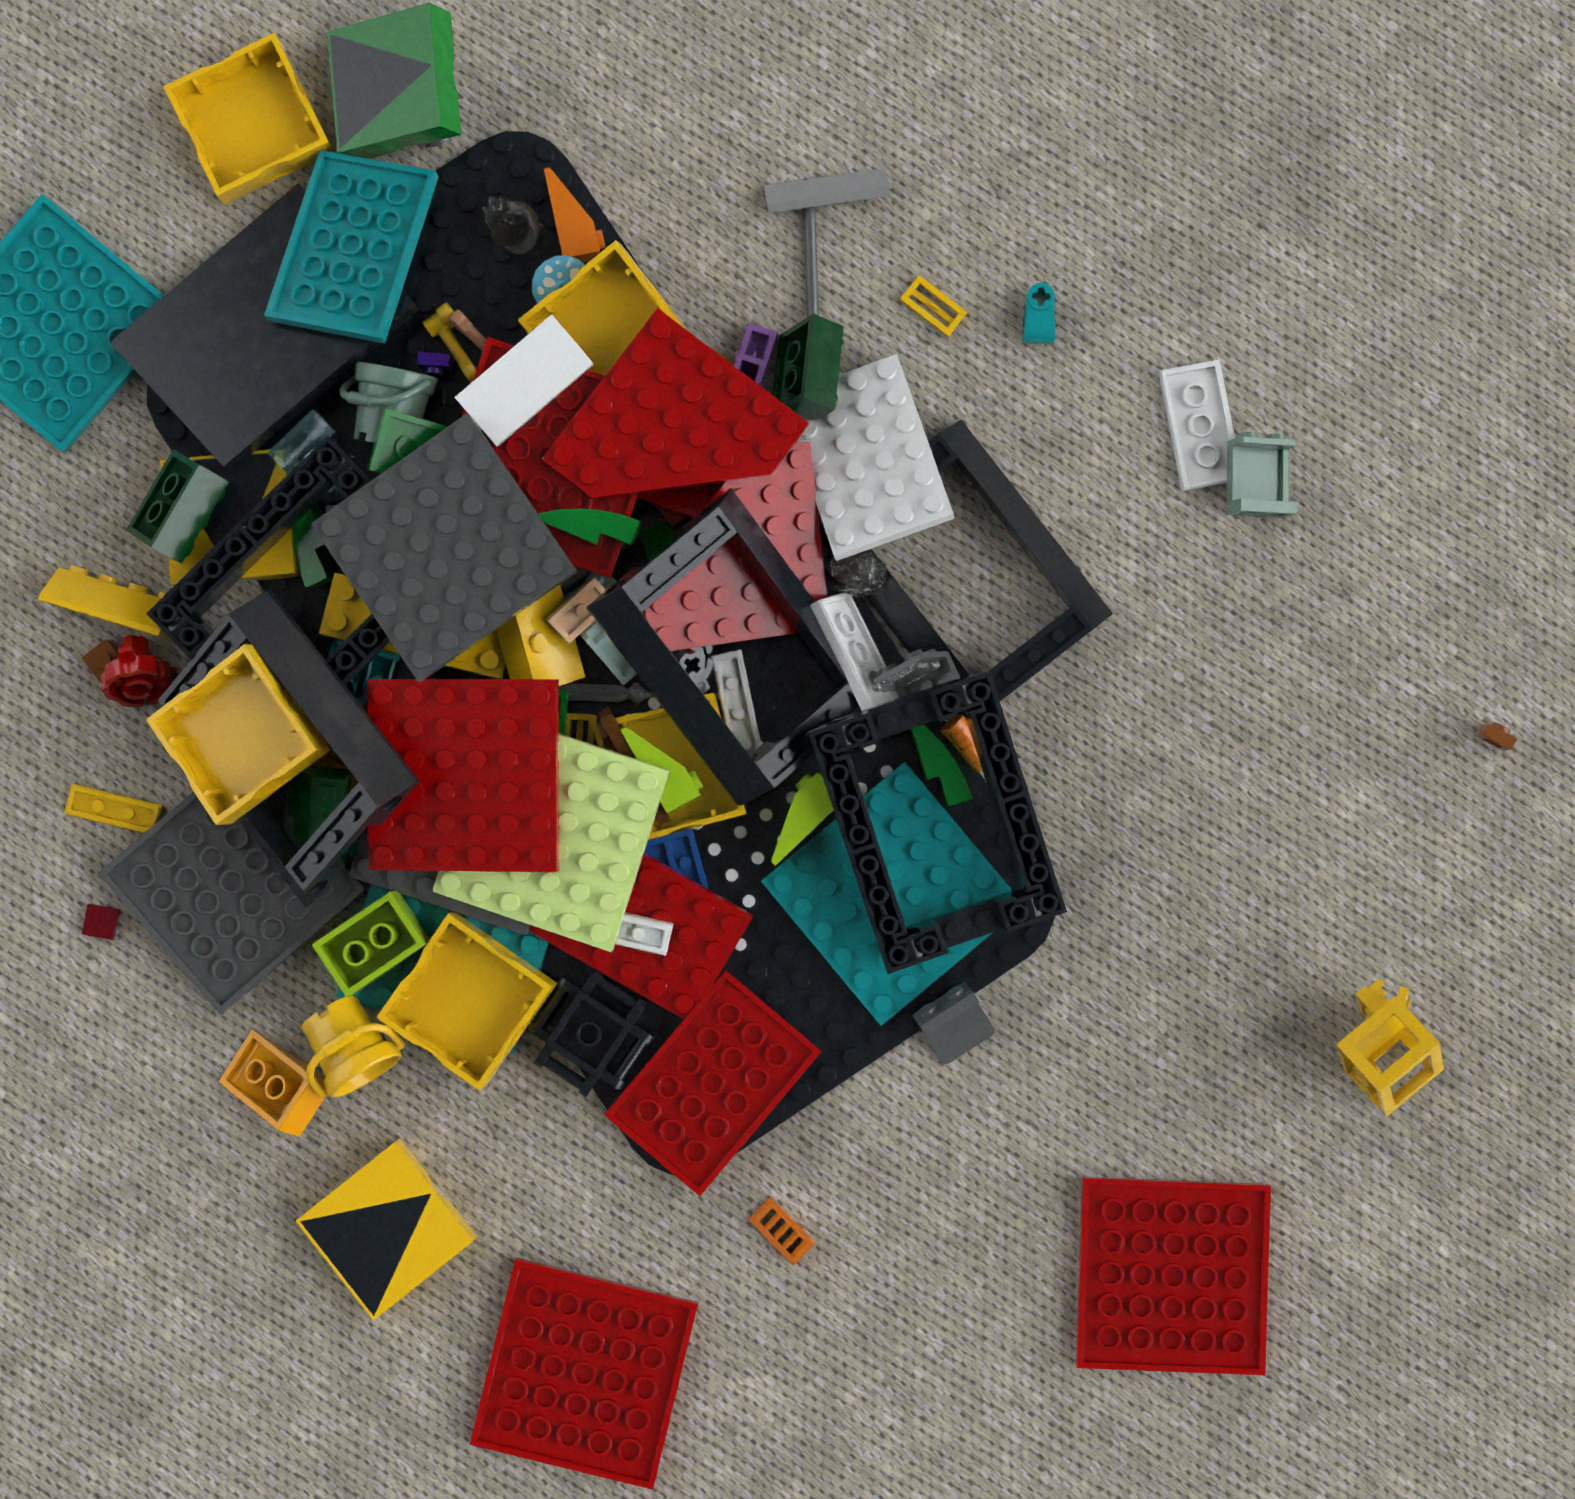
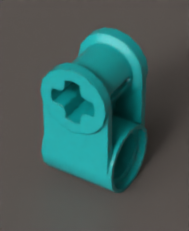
M1046 283L1034 284L1026 295L1022 343L1054 344L1056 328L1054 317L1055 293L1052 287ZM1038 292L1042 293V298L1047 299L1042 306L1038 305L1037 300L1032 299L1035 298Z

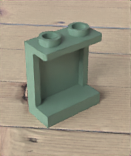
M1241 432L1239 437L1227 441V515L1285 518L1297 514V502L1289 501V449L1297 446V440L1286 439L1285 434H1269L1267 438L1258 437L1257 432Z

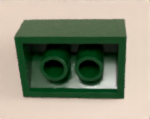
M811 314L779 335L772 393L775 398L804 420H819L834 411L838 403L837 386L841 375L840 358L844 347V326L816 314Z
M173 449L126 531L149 547L182 564L185 557L192 552L194 542L200 531L208 525L210 514L217 502L223 499L229 481Z
M310 765L287 782L285 831L299 850L351 792V771L349 769ZM347 850L340 856L343 863L347 860Z

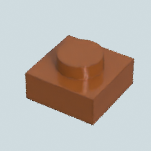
M105 639L81 658L99 682H101V674L105 672L104 666L118 659L119 654L111 642Z
M1493 722L1492 725H1482L1476 737L1503 751L1512 750L1517 738L1509 734V728Z

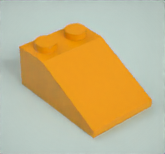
M254 1029L250 1031L218 1081L278 1131L299 1137L324 1100L310 1086L306 1078L308 1064ZM315 1069L314 1076L317 1082L325 1088L323 1086L325 1076Z

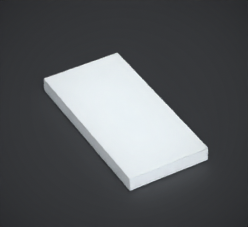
M551 314L455 398L498 447L591 368L594 363Z
M1220 359L1159 370L1158 374L1181 491L1227 484V441L1234 439L1235 434Z
M846 591L811 604L810 607L849 682L861 710L900 698L895 685L875 686L873 679L880 676L879 671L886 667L850 592Z

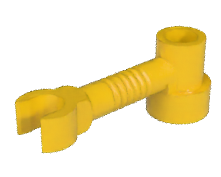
M445 302L436 308V313L422 323L432 337L436 335L441 337L466 378L472 383L477 367L463 348H461V345L451 332L454 326L447 319L454 311Z

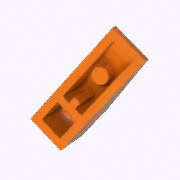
M545 168L544 172L562 255L577 258L583 263L589 262L601 253L600 249L606 248L602 229H595L593 220L551 168Z

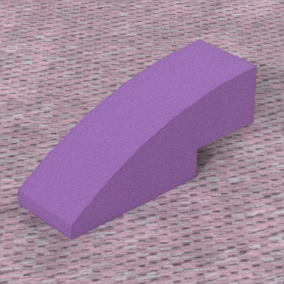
M748 322L734 366L758 385L762 386L779 333Z

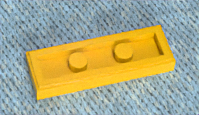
M71 783L64 814L145 833L160 820L164 805Z

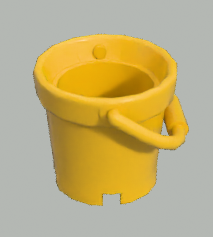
M354 995L341 998L327 1005L326 1008L328 1010L320 1015L316 1012L301 1026L315 1053L307 1066L306 1078L310 1086L322 1098L328 1095L331 1098L346 1095L375 1080L401 1059L400 1050L405 1047V1042L393 1029L387 1025L373 1022ZM381 1032L388 1035L393 1041L386 1040ZM318 1062L325 1075L323 1079V1086L325 1088L317 1082L314 1076L315 1067Z

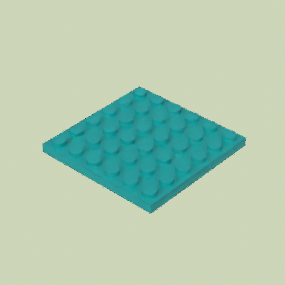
M44 194L38 197L0 241V401L65 454L136 372L113 347L110 341L163 298L164 295Z
M906 762L901 764L863 796L906 927L1012 891ZM836 819L761 881L880 1026L992 934L990 933L947 948L948 954L887 974Z

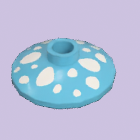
M569 255L554 256L545 260L536 269L532 279V293L537 304L551 292L569 283L585 264Z

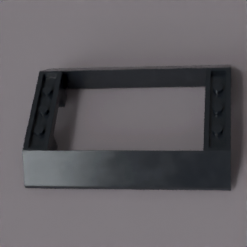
M960 420L928 441L939 474L944 473L948 466L957 460L956 465L1069 608L989 670L999 701H1002L1113 615V613L972 432ZM824 525L820 527L821 541L833 555ZM872 549L837 561L908 653L922 649L923 652L930 649H935L936 652L948 651L960 678L970 676ZM963 711L957 713V715L963 714V716L965 717Z
M327 436L146 614L189 659H192L214 632L201 616L334 486L337 487L336 490L346 499L372 481L373 478L330 436ZM371 614L325 660L344 685H346L390 640Z
M729 488L682 528L685 532L644 566L631 569L586 608L735 803L741 806L775 788L814 754L808 735L809 731L835 719L862 710L810 607L815 601L732 488ZM727 540L731 541L834 682H838L830 690H824L812 701L816 706L776 742L765 741L752 753L754 755L752 758L641 613Z
M265 591L230 612L158 701L160 708L178 694L197 685L211 669L244 644L253 645L358 780V784L300 850L263 801L239 818V821L304 907H309L344 868L345 864L341 861L340 856L366 827L383 824L420 780L271 591Z
M990 671L954 679L835 719L808 732L887 974L948 954L947 948L995 931L1003 929L1008 933L1067 912ZM963 711L1020 888L906 927L850 755L846 750L852 748L862 749L879 743V739L935 720L941 722L956 717L958 712Z

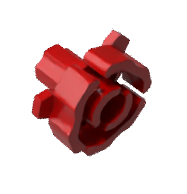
M135 635L123 637L120 648H118L119 658L104 666L105 672L101 674L103 694L108 700L116 701L125 707H143L144 698L146 697L150 705L159 703V698L172 684V680L176 679L178 669L169 666L166 661L158 662L156 656L150 655L149 640L146 637Z

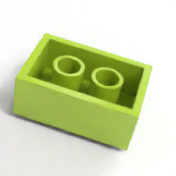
M395 890L375 901L313 943L312 946L347 998L355 995L425 948L430 937L398 890Z

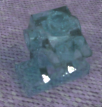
M312 410L267 453L289 474L324 438L331 436L335 431ZM334 486L328 493L332 495L339 492L336 490L337 487Z

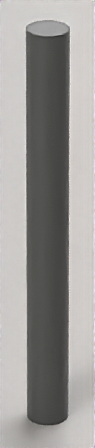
M815 207L803 208L807 317L811 314L819 316Z

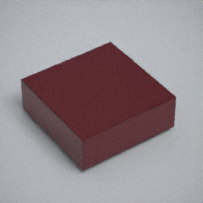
M91 903L87 904L82 934L115 940L121 909Z

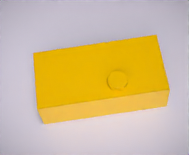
M561 585L496 629L510 679H559V686L585 677L576 640L574 639L568 644L546 620L565 602Z

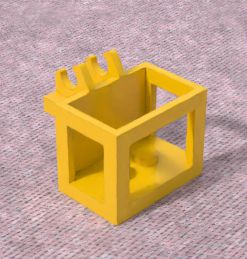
M1377 980L1370 987L1364 986L1355 994L1359 1010L1366 1020L1338 1042L1336 1046L1344 1071L1387 1117L1444 1070L1439 1041L1409 1011L1411 1000L1408 998L1409 990L1400 986L1398 996L1387 999L1384 998L1387 994L1386 990L1381 989L1384 986V981ZM1401 1041L1409 1051L1381 1073L1375 1061ZM1421 1062L1424 1068L1392 1094L1391 1086Z

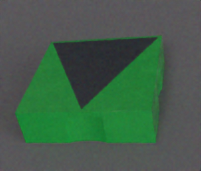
M429 2L327 32L337 153L370 159L396 152L408 145L428 144L461 135L458 91L453 75L454 45L450 12Z

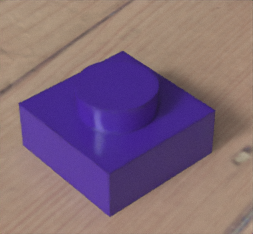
M418 352L417 365L421 370H425L426 375L443 376L444 372L452 373L453 359L449 354Z

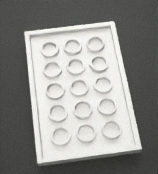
M895 354L841 374L838 380V403L835 410L819 420H806L810 424L796 442H810L816 490L815 501L836 561L955 519L898 355Z

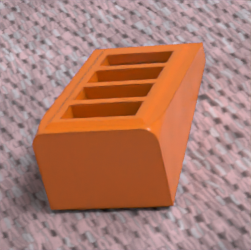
M771 1197L748 1218L792 1265H795L815 1244V1240ZM773 1209L776 1214L763 1225L760 1220ZM782 1218L785 1222L772 1234L769 1230ZM791 1227L794 1232L781 1243L778 1239ZM800 1236L803 1241L791 1252L788 1247Z

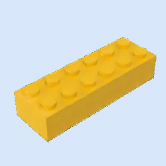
M334 573L319 634L325 637L345 640L372 614L346 575ZM494 630L444 665L445 667L493 679H507L508 675L497 630ZM391 641L382 649L383 651L400 655Z

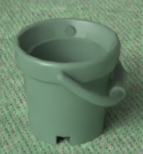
M357 362L355 375L346 380L339 389L343 399L349 404L357 405L353 439L360 440L361 432H365V441L374 443L384 408L423 419L429 396L435 393L438 378L388 366ZM359 382L358 392H347L351 386Z

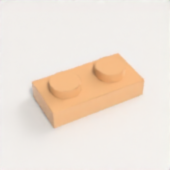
M592 576L546 620L570 644L595 621L586 607L606 591L605 588Z

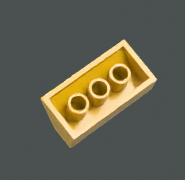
M70 565L69 570L58 567L39 595L38 600L172 641L146 614L166 593L159 591L158 597L146 594L148 590L146 587L134 583H129L128 588L117 585L118 579L100 574L99 578L96 579L87 576L89 570Z

